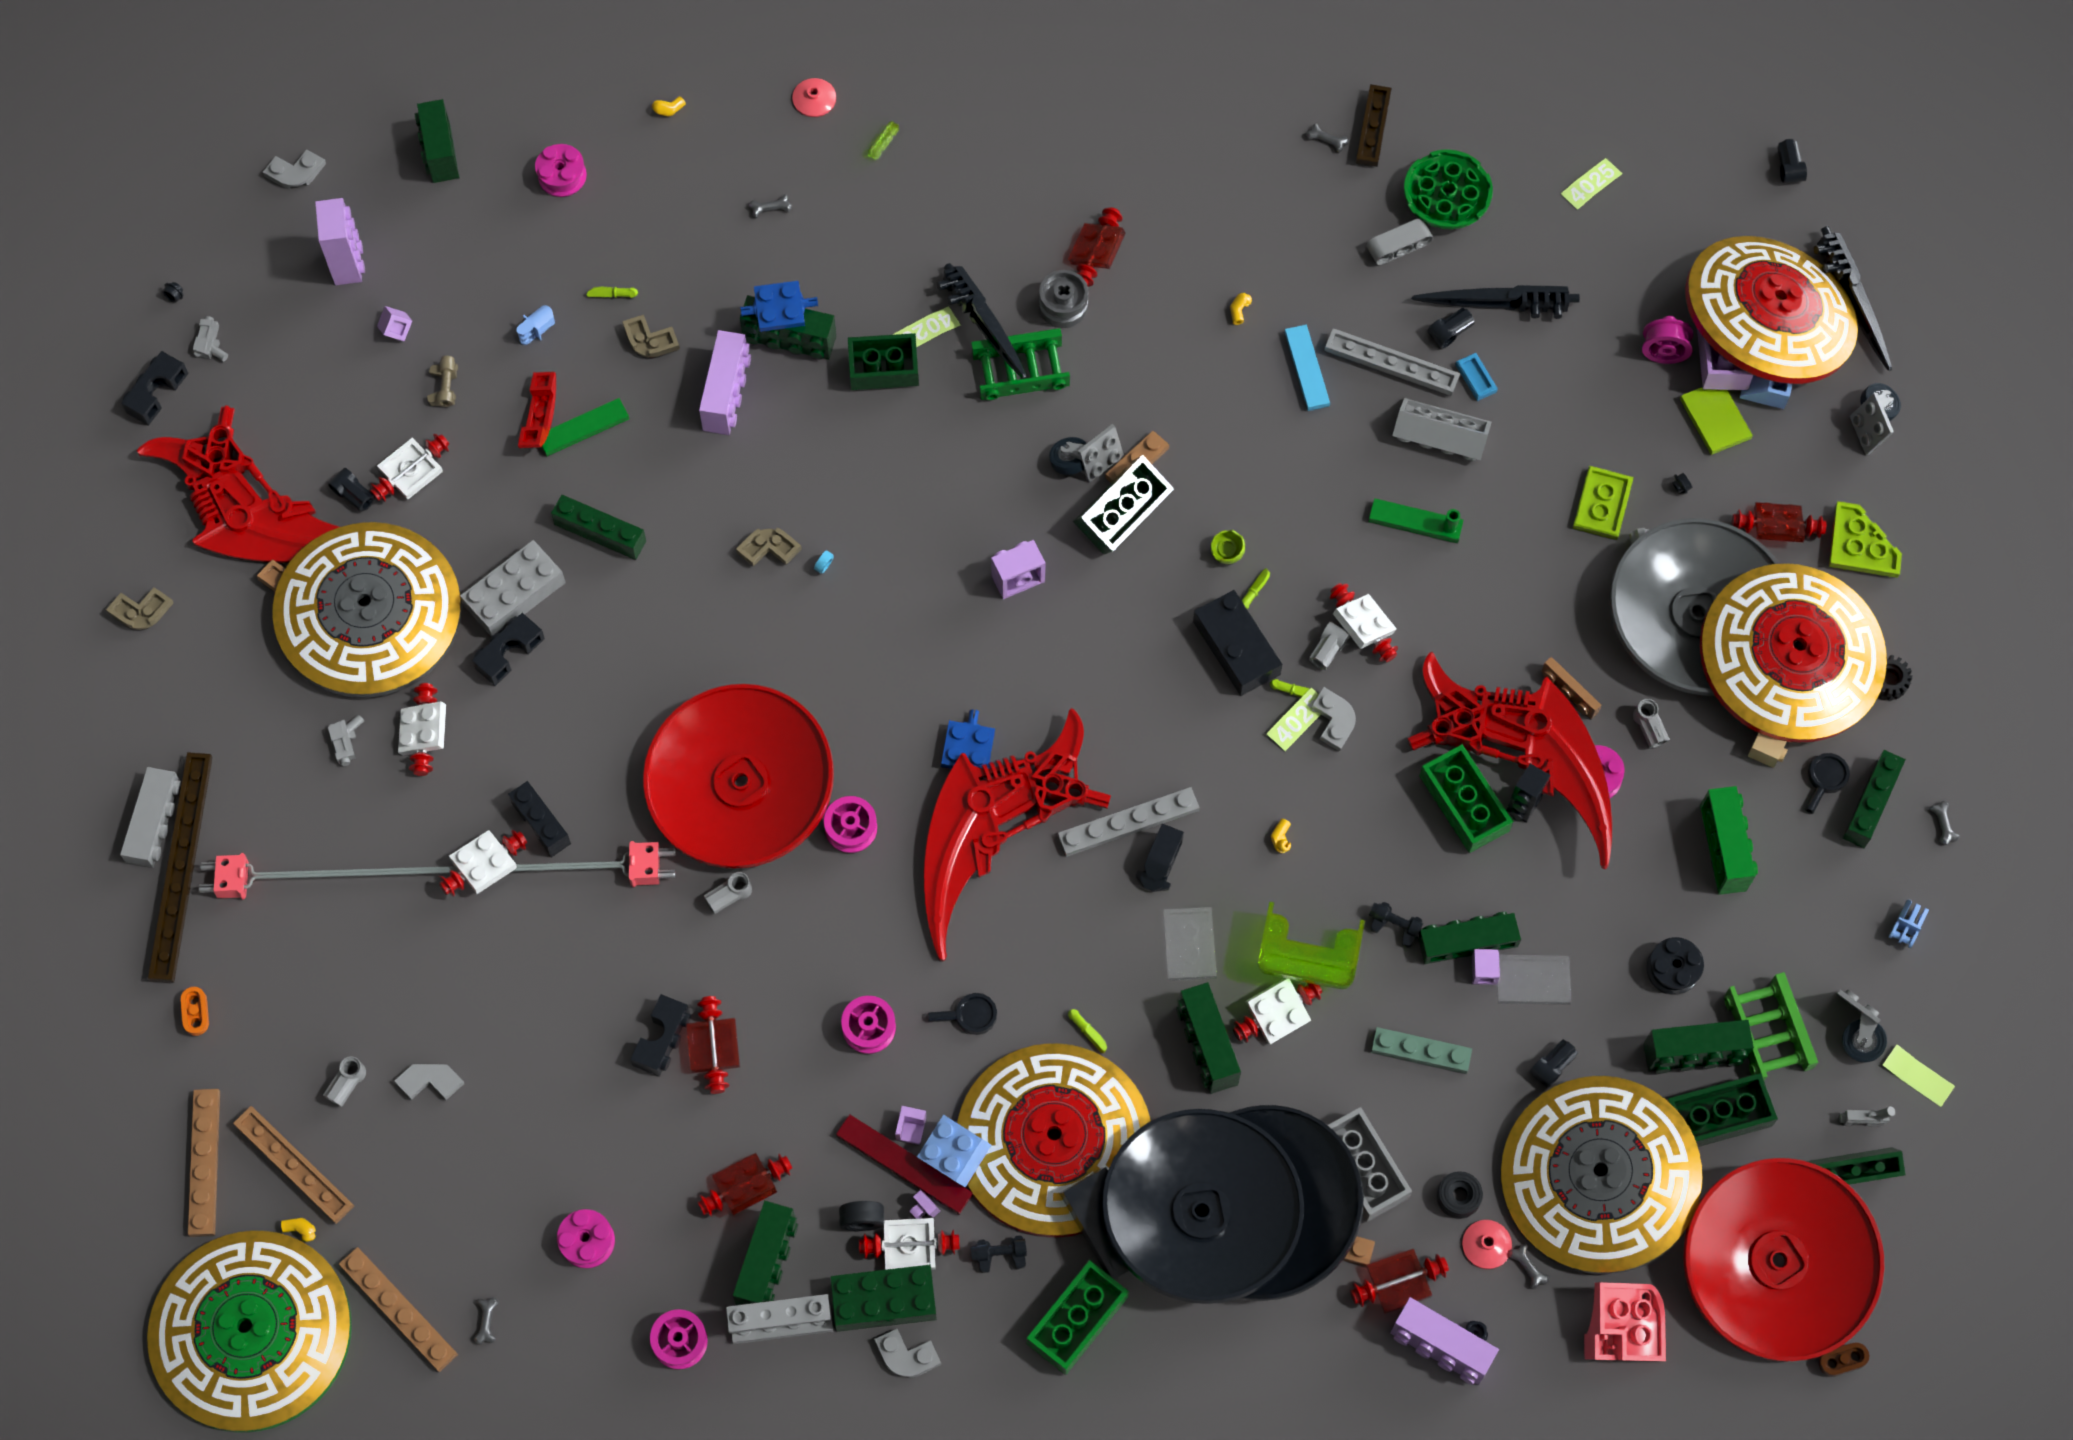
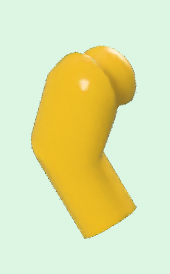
M680 96L672 102L656 100L652 103V110L656 114L670 117L684 107L686 103Z
M1246 293L1238 294L1230 305L1234 325H1240L1244 322L1242 309L1244 306H1249L1252 302L1251 296Z
M1283 818L1280 819L1271 834L1274 848L1279 853H1285L1291 848V843L1287 841L1285 836L1291 824Z
M305 1218L281 1221L283 1233L297 1231L302 1234V1240L305 1242L313 1241L316 1237L314 1233L316 1231L315 1226Z

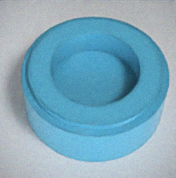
M826 550L816 562L814 570L823 574L833 561L834 555Z

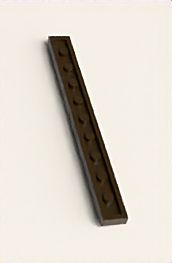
M187 752L148 975L150 981L174 983L213 758L211 754Z

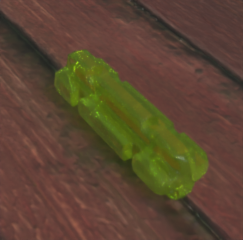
M890 121L886 125V129L875 140V145L869 148L868 155L876 160L881 156V151L886 149L893 139L892 136H895L899 131L897 123Z

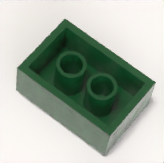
M444 100L418 103V113H414L419 129L418 137L422 146L421 155L427 175L432 176L433 183L459 179L451 126Z
M916 333L848 337L851 390L919 386Z

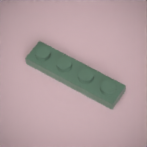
M1376 1027L1371 1053L1467 1074L1472 1048Z

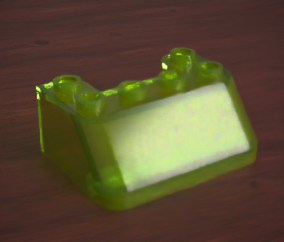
M1269 902L1258 958V967L1261 972L1271 976L1343 990L1349 988L1355 978L1365 920H1360L1357 930H1341L1336 936L1333 949L1288 940L1289 923L1284 916L1272 913L1274 902Z

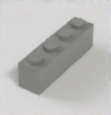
M147 767L120 854L126 863L154 868L155 861L160 859V845L162 839H165L167 836V822L169 817H172L175 809L173 802L175 796L181 790V781L175 772Z

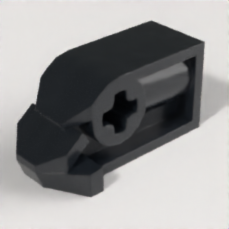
M1163 823L1161 824L1144 865L1145 871H1137L1136 878L1145 889L1152 892L1170 889L1171 883L1166 881L1183 843V831Z

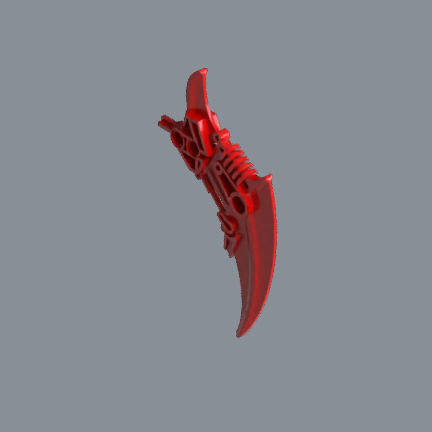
M227 405L221 407L218 425L211 429L207 437L189 440L159 437L147 441L137 449L139 456L169 461L181 468L187 475L185 478L187 488L195 490L190 495V500L193 502L194 508H196V513L199 514V519L202 520V525L206 526L204 531L193 539L194 546L238 559L270 562L273 559L278 563H290L295 555L311 541L326 532L339 528V526L313 517L312 514H315L316 511L309 501H292L288 495L280 496L276 490H272L263 478V474L254 464L253 459L243 454L234 442V429L231 426L235 409ZM221 437H226L224 441H217ZM207 444L206 453L204 455L205 448L203 445ZM233 450L238 455V461L231 460ZM216 458H222L219 462H213ZM245 470H249L256 481H259L268 493V499L262 500L242 475L245 473Z
M1430 652L1423 664V679L1430 696L1435 702L1437 718L1432 724L1427 726L1428 730L1407 738L1411 749L1414 751L1433 742L1435 745L1448 744L1455 747L1463 744L1466 750L1472 751L1478 756L1484 754L1493 758H1502L1518 763L1519 768L1525 770L1531 763L1548 773L1551 777L1542 794L1554 796V788L1571 803L1586 823L1594 838L1601 868L1607 869L1612 845V813L1607 781L1593 740L1569 700L1548 677L1544 678L1541 688L1533 694H1530V691H1526L1525 695H1523V690H1518V695H1515V689H1511L1510 694H1508V688H1504L1503 693H1500L1501 687H1496V692H1487L1483 685H1478L1475 691L1463 688L1445 674L1434 653ZM1477 700H1482V705H1480L1477 702ZM1462 719L1470 721L1467 724L1459 723V721ZM1441 728L1448 730L1446 733L1437 732ZM1471 733H1472V735H1473V737H1471V738L1466 737V736L1470 735ZM1483 737L1491 742L1525 752V755L1515 757L1502 753L1498 749L1482 745Z
M1073 708L1068 712L1065 726L1057 741L1040 755L1036 756L1034 752L1029 751L1025 754L1024 759L1016 761L1015 756L1011 755L1009 756L1010 763L1007 757L1002 758L1003 765L998 759L995 760L996 767L993 762H989L988 769L986 764H982V768L974 766L969 761L967 755L961 753L941 789L933 812L927 838L924 865L926 914L932 942L940 961H945L947 957V929L960 893L976 870L979 878L990 873L991 858L999 853L1000 845L1004 844L1007 838L1024 829L1028 830L1039 823H1045L1050 816L1070 806H1084V803L1108 809L1111 795L1088 789L1089 785H1085L1082 781L1078 780L1077 758L1083 742L1084 727L1080 716ZM1032 765H1035L1036 772L1034 774L1032 773L1030 767ZM1072 768H1073L1074 778L1067 777V776H1064V775H1060V774H1058V773L1065 774V775H1068V776H1069V774H1070V772H1071V770H1072ZM1044 772H1049L1045 777L1041 776ZM1054 782L1058 785V789L1054 791L1049 790L1046 784ZM1073 788L1078 789L1081 795L1073 797L1069 794V790ZM1045 798L1059 802L1053 806L1044 805ZM1036 806L1039 814L1008 832H999V826Z

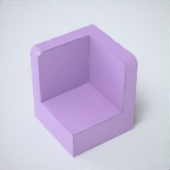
M385 306L377 327L383 335L405 341L412 320L405 312Z
M1474 949L1472 954L1473 984L1497 985L1500 978L1499 951Z
M902 1106L895 1133L896 1140L919 1145L926 1122V1111Z

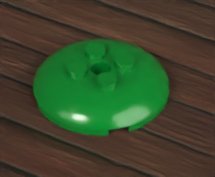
M1445 149L1430 152L1429 155L1422 159H1417L1412 164L1406 174L1404 195L1411 211L1424 223L1440 229H1460L1478 221L1486 213L1492 200L1493 185L1489 173H1486L1477 159L1461 151Z

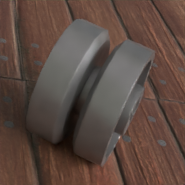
M1063 269L1050 273L1041 282L1039 309L1041 316L1047 323L1054 327L1068 328L1077 325L1086 316L1089 291L1087 283L1082 276L1074 271Z

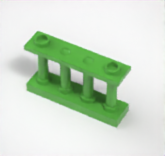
M1785 972L1775 974L1769 987L1737 995L1735 986L1729 987L1725 993L1724 1002L1727 1009L1731 1010L1735 1021L1749 1020V1025L1754 1026L1781 1018L1785 1020L1788 1027L1785 1032L1754 1040L1752 1035L1754 1048L1748 1055L1751 1063L1749 1064L1751 1075L1761 1073L1765 1081L1768 1077L1766 1072L1797 1063L1802 1065L1804 1071L1814 1069L1818 1064V1060ZM1769 996L1777 998L1779 1003L1778 1009L1750 1017L1745 1016L1741 1004ZM1786 1041L1794 1043L1795 1054L1762 1062L1758 1049Z

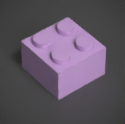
M1034 540L1030 542L1023 541L1017 544L1015 548L1008 551L1001 550L991 557L992 578L1002 598H1008L1045 582V561Z

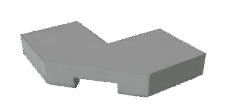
M412 1064L394 1080L411 1100L429 1084L445 1100L465 1084L447 1064Z

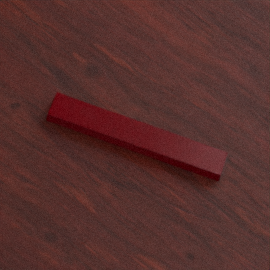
M849 1114L836 1133L838 1138L958 1215L961 1214L973 1196V1192L851 1114Z

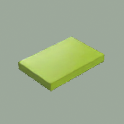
M1701 387L1681 395L1680 400L1711 455L1752 439L1753 435L1728 390L1703 389Z
M1589 466L1573 529L1617 540L1634 477Z

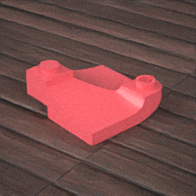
M1595 1283L1592 1318L1588 1332L1584 1334L1585 1359L1666 1361L1664 1303L1660 1293L1653 1285Z

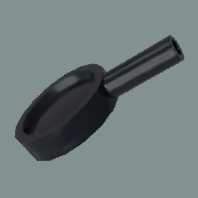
M1823 753L1817 756L1810 764L1808 776L1811 784L1816 789L1805 810L1813 814L1824 793H1836L1847 784L1850 776L1849 766L1839 755Z
M982 993L966 995L960 1000L955 1011L928 1012L929 1022L957 1020L958 1025L963 1031L973 1035L988 1032L993 1028L997 1019L995 1003L990 997Z

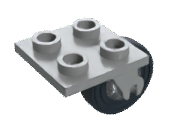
M1882 383L1869 385L1861 394V406L1850 415L1865 455H1870L1894 433L1890 421L1898 415L1901 409V402L1897 393L1891 387Z
M1113 424L1088 443L1077 437L1061 439L1053 445L1049 454L1051 465L1056 472L1063 475H1073L1081 472L1085 474L1088 482L1100 476L1124 456L1116 427Z
M1847 989L1845 992L1840 990L1837 995L1861 1012L1860 1019L1851 1022L1845 1028L1842 1036L1843 1048L1848 1056L1858 1062H1872L1878 1059L1887 1047V1035L1879 1024L1881 1019L1877 1017L1879 1012L1868 1004L1866 1007L1857 1002L1859 997Z

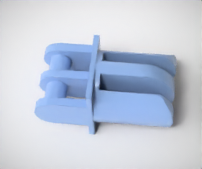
M541 306L529 317L523 315L524 322L517 327L520 343L527 345L536 337L541 341V335L555 324L553 312L549 306Z
M1909 899L1906 900L1897 921L1893 925L1889 938L1894 937L1899 940V943L1904 942L1908 944V948H1911L1921 930L1929 909L1925 908L1915 924L1913 922L1921 905L1916 903L1908 919H1904L1912 903Z

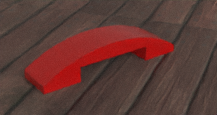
M533 372L529 390L532 400L526 427L521 428L518 442L519 448L542 447L548 437L556 400L555 372Z

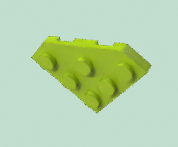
M1837 501L1834 512L1829 567L1898 578L1901 569L1902 553L1897 547L1894 548L1880 527L1867 517L1866 511L1861 505Z

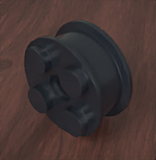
M1680 937L1667 938L1661 941L1650 954L1647 961V974L1651 983L1658 990L1671 995L1683 994L1692 989L1702 976L1704 970V959L1698 947L1691 941Z

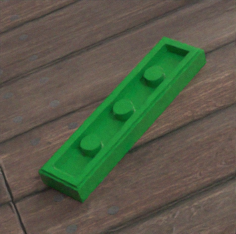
M617 398L551 428L542 448L546 456H550L629 420V415L620 398Z

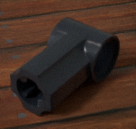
M1785 139L1778 143L1777 149L1781 162L1780 178L1782 183L1806 181L1807 167L1806 163L1801 161L1797 141Z
M1461 308L1445 320L1441 318L1435 321L1428 328L1427 332L1443 349L1452 344L1459 334L1473 326L1475 320L1468 309Z
M343 468L328 482V486L340 498H346L361 512L371 507L375 500L374 495L362 486L356 476L347 468Z
M1562 1039L1529 1072L1548 1089L1560 1077L1566 1066L1576 1058L1578 1052L1569 1041Z

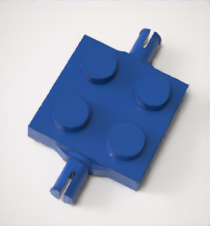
M799 281L754 286V305L740 308L741 316L755 314L759 322L760 332L805 326V308L818 307L817 297L804 299L800 292Z
M974 709L969 710L968 722L962 723L949 720L941 767L952 769L961 753H965L974 766L982 768L981 765L986 764L989 768L988 763L990 762L995 728L977 724L978 710H975L974 718Z

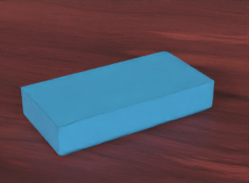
M1477 353L1456 361L1457 369L1477 401L1497 392V386Z

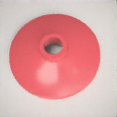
M811 78L802 81L796 86L792 99L794 107L801 114L808 117H820L832 110L836 103V93L832 85L827 81Z
M1480 1220L1470 1225L1465 1231L1462 1239V1248L1466 1258L1476 1267L1495 1269L1508 1260L1509 1251L1512 1249V1240L1508 1231L1498 1222ZM1484 1239H1491L1493 1245L1486 1246Z

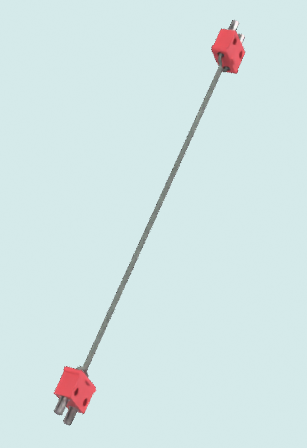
M631 841L629 843V852L623 855L621 861L516 864L517 868L513 871L621 868L623 874L629 877L630 885L633 888L636 885H659V878H675L676 876L675 870H660V857L675 856L676 850L675 848H659L658 842L635 843ZM241 853L240 855L216 856V862H202L201 870H215L214 884H200L199 892H214L217 898H241L244 900L247 888L251 887L255 879L449 873L450 870L457 873L459 871L455 866L254 872L253 866L249 864L245 854ZM627 856H629V873L621 865L626 861ZM248 867H249L251 874L254 875V876L251 877V879L249 880V883L247 884V879H248Z

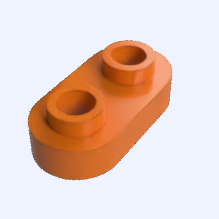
M189 987L181 995L182 1024L187 1033L199 1036L205 1033L209 1027L207 997L202 989ZM194 998H199L198 1003L191 1004ZM196 1021H201L200 1026L193 1027Z

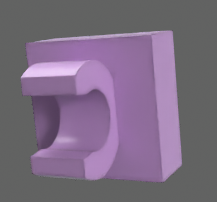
M920 1190L913 1196L918 1204L910 1212L916 1219H921L926 1213L934 1218L940 1212L939 1208L923 1191Z

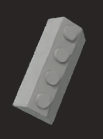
M1404 398L1392 436L1397 437L1402 442H1416L1423 448L1431 449L1434 447L1441 449V452L1453 455L1456 453L1463 455V458L1475 461L1476 459L1481 460L1492 422Z

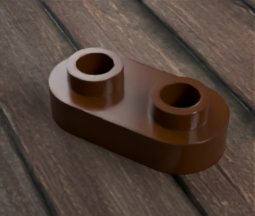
M1857 1342L1841 1346L1832 1352L1822 1355L1819 1359V1368L1823 1374L1829 1377L1858 1370L1868 1363L1869 1351L1863 1344ZM1851 1353L1858 1355V1361H1854L1851 1358ZM1828 1360H1831L1835 1363V1368H1830L1828 1366Z

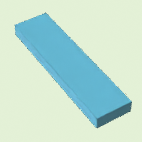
M1307 325L1285 329L1284 333L1307 410L1329 407L1330 400Z

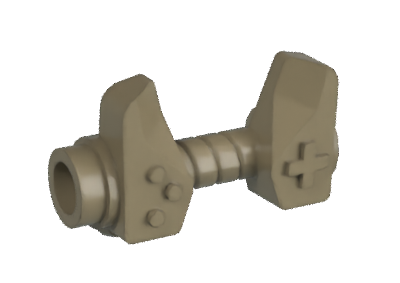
M442 356L439 365H432L430 367V374L442 378L441 391L427 396L431 406L449 407L455 405L456 395L454 391L450 390V384L452 379L457 378L458 365L455 364V359L452 356Z

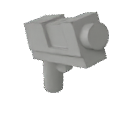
M206 316L199 323L200 330L193 347L194 355L211 359L212 355L224 362L227 360L228 354L218 348L220 345L219 340L216 339L219 330L218 321H214L213 317Z
M357 715L347 725L345 720H342L335 724H330L328 727L331 741L336 750V759L339 764L341 763V766H347L350 764V760L356 759L351 739L356 738L354 730L365 722L360 715Z
M1890 1106L1881 1110H1846L1844 1113L1839 1114V1122L1844 1123V1126H1852V1124L1883 1126L1890 1121L1889 1117L1895 1115V1109Z

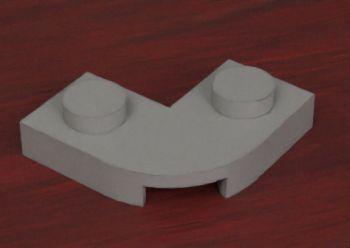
M306 149L294 166L275 156L263 171L264 177L278 185L291 189V187L300 186L305 183L309 185L326 165L325 159Z
M1323 687L1311 709L1331 720L1320 740L1340 751L1355 726V712L1345 699Z
M898 1329L874 1339L887 1368L899 1376L914 1378L941 1365L931 1340L908 1351Z

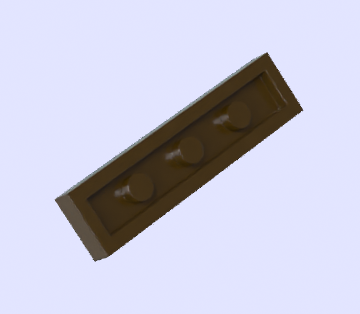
M1370 84L1356 160L1358 164L1378 167L1392 90L1390 87Z

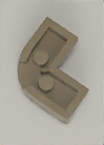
M644 315L622 321L629 343L637 354L644 357H658L680 350L673 327L650 333Z
M779 528L757 529L736 548L737 554L753 567L769 551L787 565L802 550L798 542Z
M153 587L140 604L120 593L106 611L125 626L141 630L155 625L174 602L171 598Z

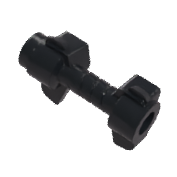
M1374 902L1369 916L1374 919L1371 931L1378 933L1388 922H1391L1404 929L1402 944L1407 948L1411 947L1424 924L1422 919L1411 917L1407 920L1391 913L1392 907L1389 903L1382 902L1377 904Z
M1021 1235L1012 1238L1011 1244L991 1246L989 1241L982 1239L976 1245L971 1246L972 1261H979L982 1273L990 1272L992 1256L1011 1254L1017 1269H1023L1026 1266V1241Z

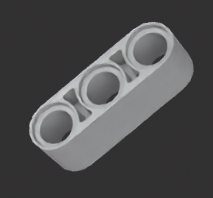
M1419 218L1372 238L1366 244V247L1376 264L1383 265L1427 246L1432 242L1433 236L1427 225Z

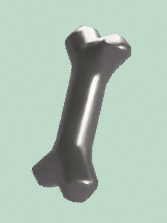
M1317 123L1313 125L1312 130L1306 133L1309 140L1319 139L1332 144L1336 148L1337 153L1341 152L1343 146L1349 142L1346 136L1335 137L1323 132Z
M784 194L777 201L759 203L752 200L749 203V208L753 210L752 215L758 218L759 214L764 211L781 209L789 212L792 209V205L788 202V196Z
M1941 801L1939 805H1932L1929 808L1930 811L1938 816L1942 830V836L1939 841L1943 845H1948L1950 841H1957L1960 838L1951 829L1947 816V810L1950 805L1946 801Z
M1522 1244L1519 1249H1511L1509 1257L1519 1261L1530 1275V1287L1532 1289H1536L1539 1284H1547L1549 1282V1276L1539 1272L1528 1258L1527 1245Z
M491 1297L489 1300L481 1298L477 1301V1304L482 1308L481 1327L479 1333L474 1336V1341L478 1345L485 1341L493 1343L496 1340L491 1334L490 1328L492 1312L499 1305V1301L495 1297Z

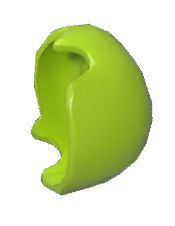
M1234 530L1219 532L1213 537L1210 544L1212 556L1222 564H1234L1241 560L1245 553L1244 538Z

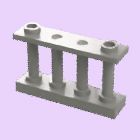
M828 1294L727 1307L729 1333H732L733 1344L833 1332Z

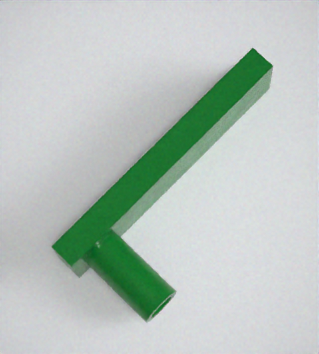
M1374 498L1368 522L1458 544L1464 519H1460V512L1456 509H1450L1446 515Z

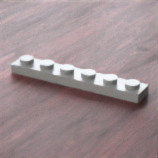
M1334 328L1325 346L1326 352L1452 396L1460 377L1458 372Z
M1189 787L1058 833V838L1065 856L1068 857L1198 812L1200 807L1192 788Z

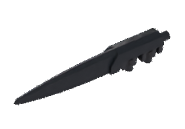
M1825 226L1821 229L1823 237L1813 247V251L1815 254L1827 255V258L1824 260L1825 264L1822 266L1823 272L1836 274L1835 279L1846 291L1853 305L1857 323L1885 368L1891 371L1892 366L1880 327L1860 281L1861 274L1841 233H1832L1829 226Z
M951 263L944 266L943 281L937 282L938 290L947 289L948 292L952 291V296L947 297L948 304L963 305L962 311L964 313L971 312L969 318L972 323L976 324L1003 360L1021 378H1025L1026 373L1001 324L986 304V298L962 266L953 267Z
M1517 285L1514 288H1477L1414 295L1411 299L1440 305L1505 308V310H1515L1520 306V312H1525V308H1530L1531 318L1534 319L1540 317L1539 308H1542V312H1547L1548 308H1553V318L1560 319L1562 318V309L1563 312H1567L1569 303H1579L1580 295L1569 294L1568 286Z

